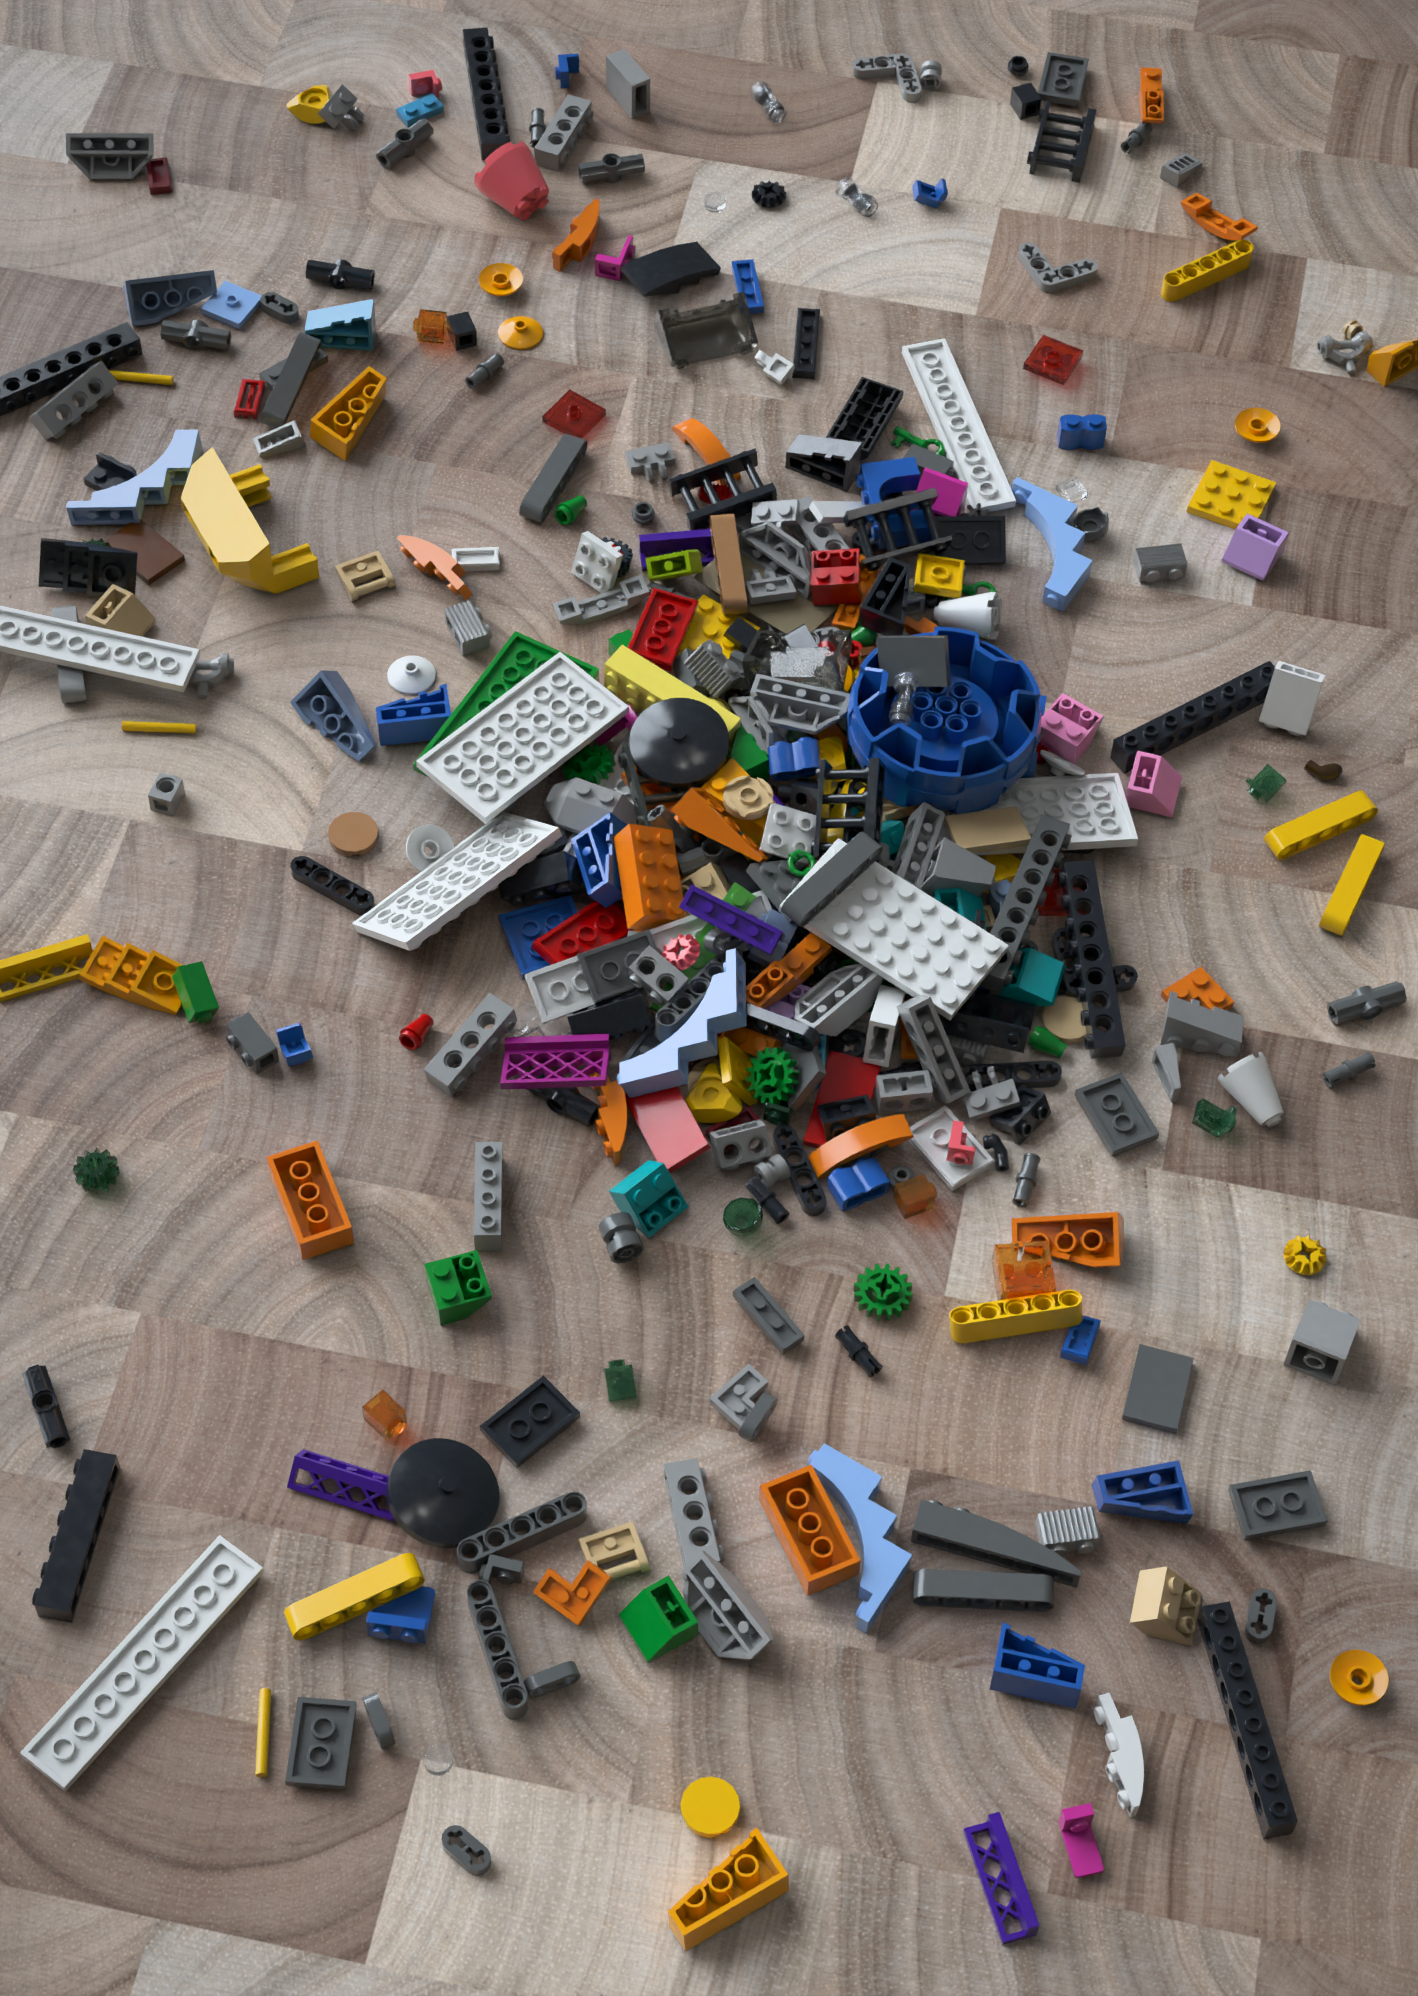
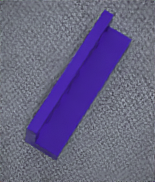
M710 529L639 535V555L642 572L647 571L645 557L660 556L685 550L697 549L706 555L704 558H701L702 567L707 566L714 560Z
M692 884L679 906L680 909L771 956L778 942L782 943L785 938L783 931Z
M305 1449L294 1456L287 1488L391 1521L394 1520L391 1511L380 1509L374 1499L381 1494L387 1496L386 1485L388 1475ZM299 1469L309 1471L314 1482L309 1485L296 1482ZM327 1478L334 1479L340 1490L334 1494L327 1492L322 1481ZM354 1486L362 1488L367 1498L361 1502L355 1501L348 1490Z
M1000 1812L989 1814L985 1823L964 1828L963 1833L1001 1944L1005 1945L1036 1936L1040 1925ZM988 1831L991 1840L988 1849L985 1850L976 1845L972 1835ZM992 1848H994L995 1854L991 1853ZM979 1853L984 1856L982 1861L980 1859ZM987 1858L1000 1865L1001 1871L997 1879L984 1871L983 1865ZM1002 1876L1004 1877L1005 1883L1000 1881ZM989 1882L994 1884L992 1889L990 1888ZM997 1886L1008 1891L1011 1899L1007 1907L994 1900L993 1893ZM1012 1904L1014 1905L1015 1911L1010 1909ZM998 1910L1003 1912L1002 1917H1000ZM1009 1915L1017 1919L1022 1931L1007 1935L1003 1926L1006 1916Z

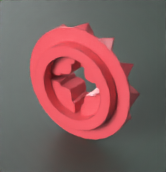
M679 934L677 939L670 938L671 943L669 945H663L664 952L661 955L679 971L692 966L700 954V944L690 934L686 936ZM682 947L684 950L680 951V955L677 956L676 953H678L680 948Z

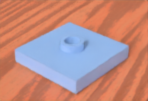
M224 281L217 289V293L212 295L203 305L201 312L203 315L240 330L261 305L262 295Z

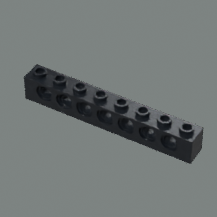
M488 27L463 29V47L482 161L496 149L510 142V136H506L508 134L507 121L503 122V120H506L505 107H501L503 106L502 92L498 93V91H501L500 78H496L499 77L498 64H494L496 63V52L491 50L494 49L493 36H489Z
M126 322L0 376V416L64 389L91 366L101 361L107 369H111L143 355L139 336Z
M1268 661L1115 738L1110 758L1125 774L1133 769L1137 751L1161 756L1263 704L1275 666Z
M1094 860L1064 862L1061 872L1057 874L1058 886L1063 888L1064 895L1061 896V906L1067 912L1065 930L1066 933H1070L1071 941H1069V954L1074 956L1075 961L1072 971L1074 979H1078L1079 987L1076 989L1078 1003H1082L1083 1011L1080 1012L1081 1025L1086 1027L1087 1034L1084 1035L1085 1049L1090 1051L1091 1059L1121 1057L1126 1044ZM1074 887L1082 889L1083 892L1076 891ZM1077 910H1083L1087 915H1082ZM1081 933H1087L1091 938H1085ZM1085 956H1090L1094 958L1095 961H1089L1085 958ZM1089 979H1094L1099 984H1092L1089 982ZM1092 1003H1099L1103 1008H1097ZM1097 1026H1102V1027H1104L1107 1031H1106V1032L1099 1031V1030L1097 1029Z
M1230 1601L1202 1606L1197 1619L1263 1840L1290 1835L1293 1833L1298 1820Z

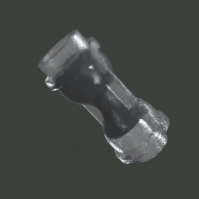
M763 81L755 83L751 88L753 100L765 110L769 122H781L787 114L786 107L777 101L769 84Z
M845 177L837 183L836 195L849 202L858 210L860 215L870 217L875 214L878 209L876 198L863 191L854 183L852 178Z
M904 671L894 676V689L898 694V700L893 703L889 712V718L892 725L903 723L909 727L914 720L913 706L909 700L910 696L915 693L919 680L913 673Z

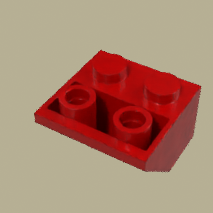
M859 548L812 551L811 591L814 605L861 603Z

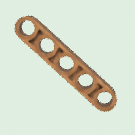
M734 514L711 515L710 532L722 613H747V596Z

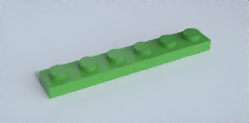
M734 882L723 898V901L746 912L756 896ZM706 923L696 938L700 944L698 959L692 966L681 971L689 978L688 982L717 955L707 951L704 947L706 934L716 928L709 923ZM666 982L662 990L671 991L673 985ZM653 1002L649 1009L657 1013L664 1005H657Z

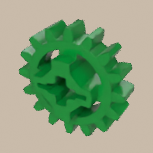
M596 743L593 747H590V744L586 745L562 765L566 781L577 777L600 785L602 778L608 780V773H614L613 767L616 766L612 750H608L607 745L600 747L599 743Z
M766 1047L765 1051H757L758 1059L751 1058L753 1066L746 1069L751 1073V1076L746 1078V1081L752 1084L748 1091L755 1092L753 1098L761 1100V1103L779 1105L780 1100L788 1101L787 1093L794 1094L795 1091L792 1086L793 1084H799V1081L795 1079V1075H798L800 1070H794V1066L798 1063L797 1060L790 1059L792 1054L784 1052L782 1048Z
M877 1263L873 1271L866 1267L864 1275L858 1274L857 1283H854L853 1292H855L854 1302H859V1311L867 1309L866 1317L869 1318L872 1314H875L877 1321H880L882 1316H886V1319L891 1321L892 1314L901 1317L902 1309L908 1310L909 1302L912 1301L913 1295L911 1292L912 1283L907 1282V1274L899 1275V1267L892 1271L889 1264L886 1263L885 1268L881 1269ZM883 1287H885V1293L883 1297H881Z

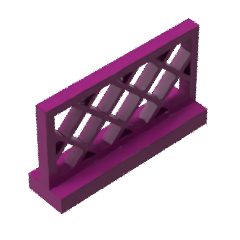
M609 1034L505 1037V1054L500 1081L501 1089L606 1086L608 1065L609 1061H611ZM582 1064L587 1066V1068L583 1069L582 1071L576 1069L578 1066ZM555 1065L561 1067L555 1072L550 1070ZM529 1066L535 1068L529 1073L524 1071V1069H526ZM568 1072L573 1075L570 1078H562ZM593 1072H596L600 1074L601 1077H588V1075H590ZM542 1073L547 1076L544 1079L535 1078ZM516 1074L520 1076L519 1079L508 1080Z

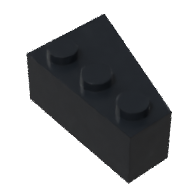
M798 434L786 451L785 468L848 492L856 480V474H859L862 442Z
M892 557L888 558L860 606L859 626L884 636H903L911 565Z
M566 851L526 863L518 869L515 875L499 883L501 899L512 906H521L526 904V902L587 892L577 857Z
M642 987L636 992L569 1013L567 1018L573 1035L609 1034V1039L613 1040L622 1037L623 1032L633 1030L636 1033L646 1030L652 1022L653 1013L649 1009L650 1003L646 991Z

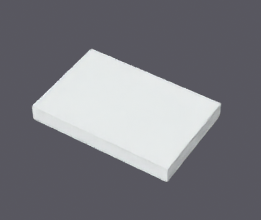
M945 1105L911 1126L910 1129L914 1138L908 1141L950 1190L954 1191L994 1166L995 1160L963 1125L962 1132L967 1133L965 1145L976 1148L973 1164L957 1165L946 1161L953 1120L959 1121V1119Z

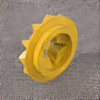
M1297 1235L1295 1239L1288 1241L1283 1251L1286 1265L1292 1271L1301 1275L1316 1274L1326 1264V1248L1320 1245V1240L1315 1241L1309 1235L1307 1237ZM1302 1248L1305 1249L1306 1253L1311 1252L1309 1260L1305 1255L1300 1256Z

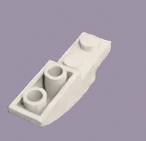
M1110 1693L1098 1696L1093 1711L1099 1725L1103 1724L1106 1731L1105 1741L1108 1749L1112 1752L1105 1766L1107 1776L1111 1782H1115L1119 1791L1117 1792L1119 1804L1123 1810L1127 1809L1131 1818L1137 1814L1143 1792L1144 1761L1142 1747L1132 1715L1121 1719Z

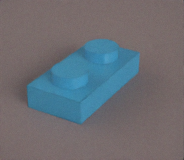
M433 93L396 108L397 116L407 128L423 118L429 119L444 112V105Z

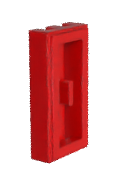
M242 379L234 408V417L239 418V415H243V418L252 416V419H257L266 387L265 381ZM247 385H251L245 408H242ZM256 386H258V390H257L256 398H255V401H254L253 409H250V408H251V405H252L253 397H254V394H255Z

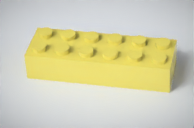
M621 645L604 664L605 688L626 705L629 704L634 712L641 714L651 705L670 698L695 699L712 707L722 717L727 726L729 734L727 759L730 757L737 730L741 727L740 717L624 645Z

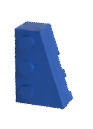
M611 812L571 839L588 895L606 908L623 897L614 836L627 826L626 823Z
M1179 1460L1097 1475L1092 1484L1098 1511L1102 1513L1188 1524L1194 1515Z
M1003 1622L998 1640L990 1690L1076 1708L1081 1692L1085 1665L1054 1648L1049 1650L1035 1643V1638L1029 1635L1024 1637L1011 1630V1626Z

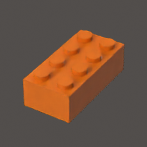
M629 823L614 836L627 928L641 931L651 930L685 918L686 912L679 908L683 900L673 831Z
M318 1140L267 1156L271 1180L302 1260L354 1244L351 1223Z
M812 1464L760 1485L759 1501L806 1596L859 1575L861 1560Z

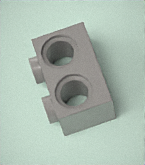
M650 945L628 967L629 980L637 988L643 987L649 992L648 996L657 1005H665L688 983L689 979ZM648 965L654 971L649 975H645L639 969L642 966ZM663 982H669L673 985V989L671 991H663L659 985Z
M929 1070L876 1076L875 1097L879 1114L931 1109L933 1089Z
M761 1120L709 1133L715 1163L725 1170L739 1168L741 1163L749 1161L750 1163H760L765 1160V1157L772 1156L767 1126ZM753 1138H759V1144L755 1148L749 1149L750 1141ZM733 1144V1152L729 1155H724V1148L727 1145Z

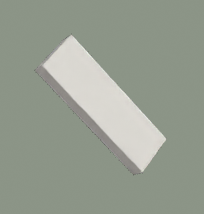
M812 501L809 509L819 523H844L843 518L846 511L867 505H863L862 501Z

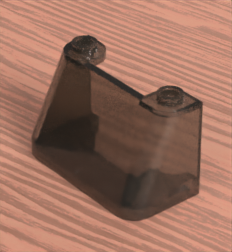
M744 292L733 294V300L726 302L724 299L717 305L679 312L677 309L671 314L669 308L658 310L653 322L672 367L683 369L688 367L689 364L737 353L747 355L753 352V348L757 346L758 340Z
M758 630L742 659L749 696H751L750 691L756 674L843 692L852 648L851 630L832 632L828 638V647H784L783 640L778 633L770 630Z

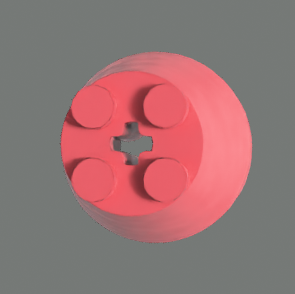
M523 141L514 145L509 142L496 149L485 159L487 164L481 173L475 174L474 184L477 189L522 221L527 220L534 211L545 207L549 202L547 198L549 188L530 148Z

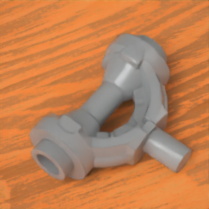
M1367 331L1357 333L1351 340L1338 341L1326 335L1322 336L1320 341L1317 342L1318 354H1321L1323 358H1330L1339 365H1346L1349 375L1357 372L1355 364L1364 354H1368L1369 350L1373 347L1372 336L1368 335ZM1353 349L1354 351L1344 353L1340 352L1339 350Z
M222 653L211 661L198 660L189 679L190 683L198 687V698L206 699L209 687H213L222 678H229L230 673H234V658H230L229 653ZM212 670V673L202 675L195 671Z

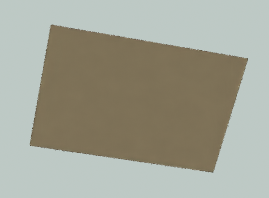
M740 553L744 581H751L750 572L754 569H757L762 579H765L764 569ZM714 559L703 568L702 573H697L693 579L720 594ZM812 591L810 598L807 600L796 593L795 599L751 605L747 598L748 612L785 634H788L802 624H805L811 633L834 613L840 605H814Z

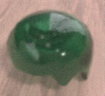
M740 1197L731 1200L724 1208V1225L733 1235L741 1237L753 1235L761 1228L763 1223L762 1207L754 1198Z

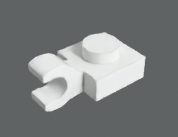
M759 350L754 357L758 360L757 364L764 368V374L780 385H783L795 369L793 363L777 353L771 358Z

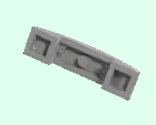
M639 575L620 581V588L578 602L574 596L553 603L552 606L559 623L566 625L590 623L617 615L635 606L650 595L643 576Z

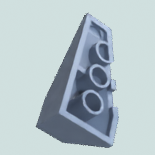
M214 270L122 282L125 303L132 326L154 324L217 293Z
M321 670L290 701L305 723L314 726L320 731V734L330 738L339 748L358 762H361L377 746L350 688L338 671Z

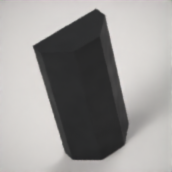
M861 377L826 438L862 442L860 461L867 459L901 402L904 391Z

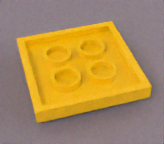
M1211 460L1188 504L1187 513L1236 530L1246 514L1260 519L1275 489L1276 482Z
M703 594L697 600L699 601L698 608L678 654L680 655L686 648L695 651L702 643L711 639L721 646L722 653L729 659L733 650L743 652L742 649L723 636L738 616L760 632L761 628L736 613L723 614L721 604Z

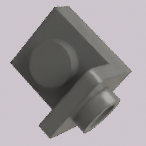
M490 1554L488 1563H483L481 1566L479 1580L487 1581L490 1585L493 1578H497L505 1584H521L524 1576V1562Z

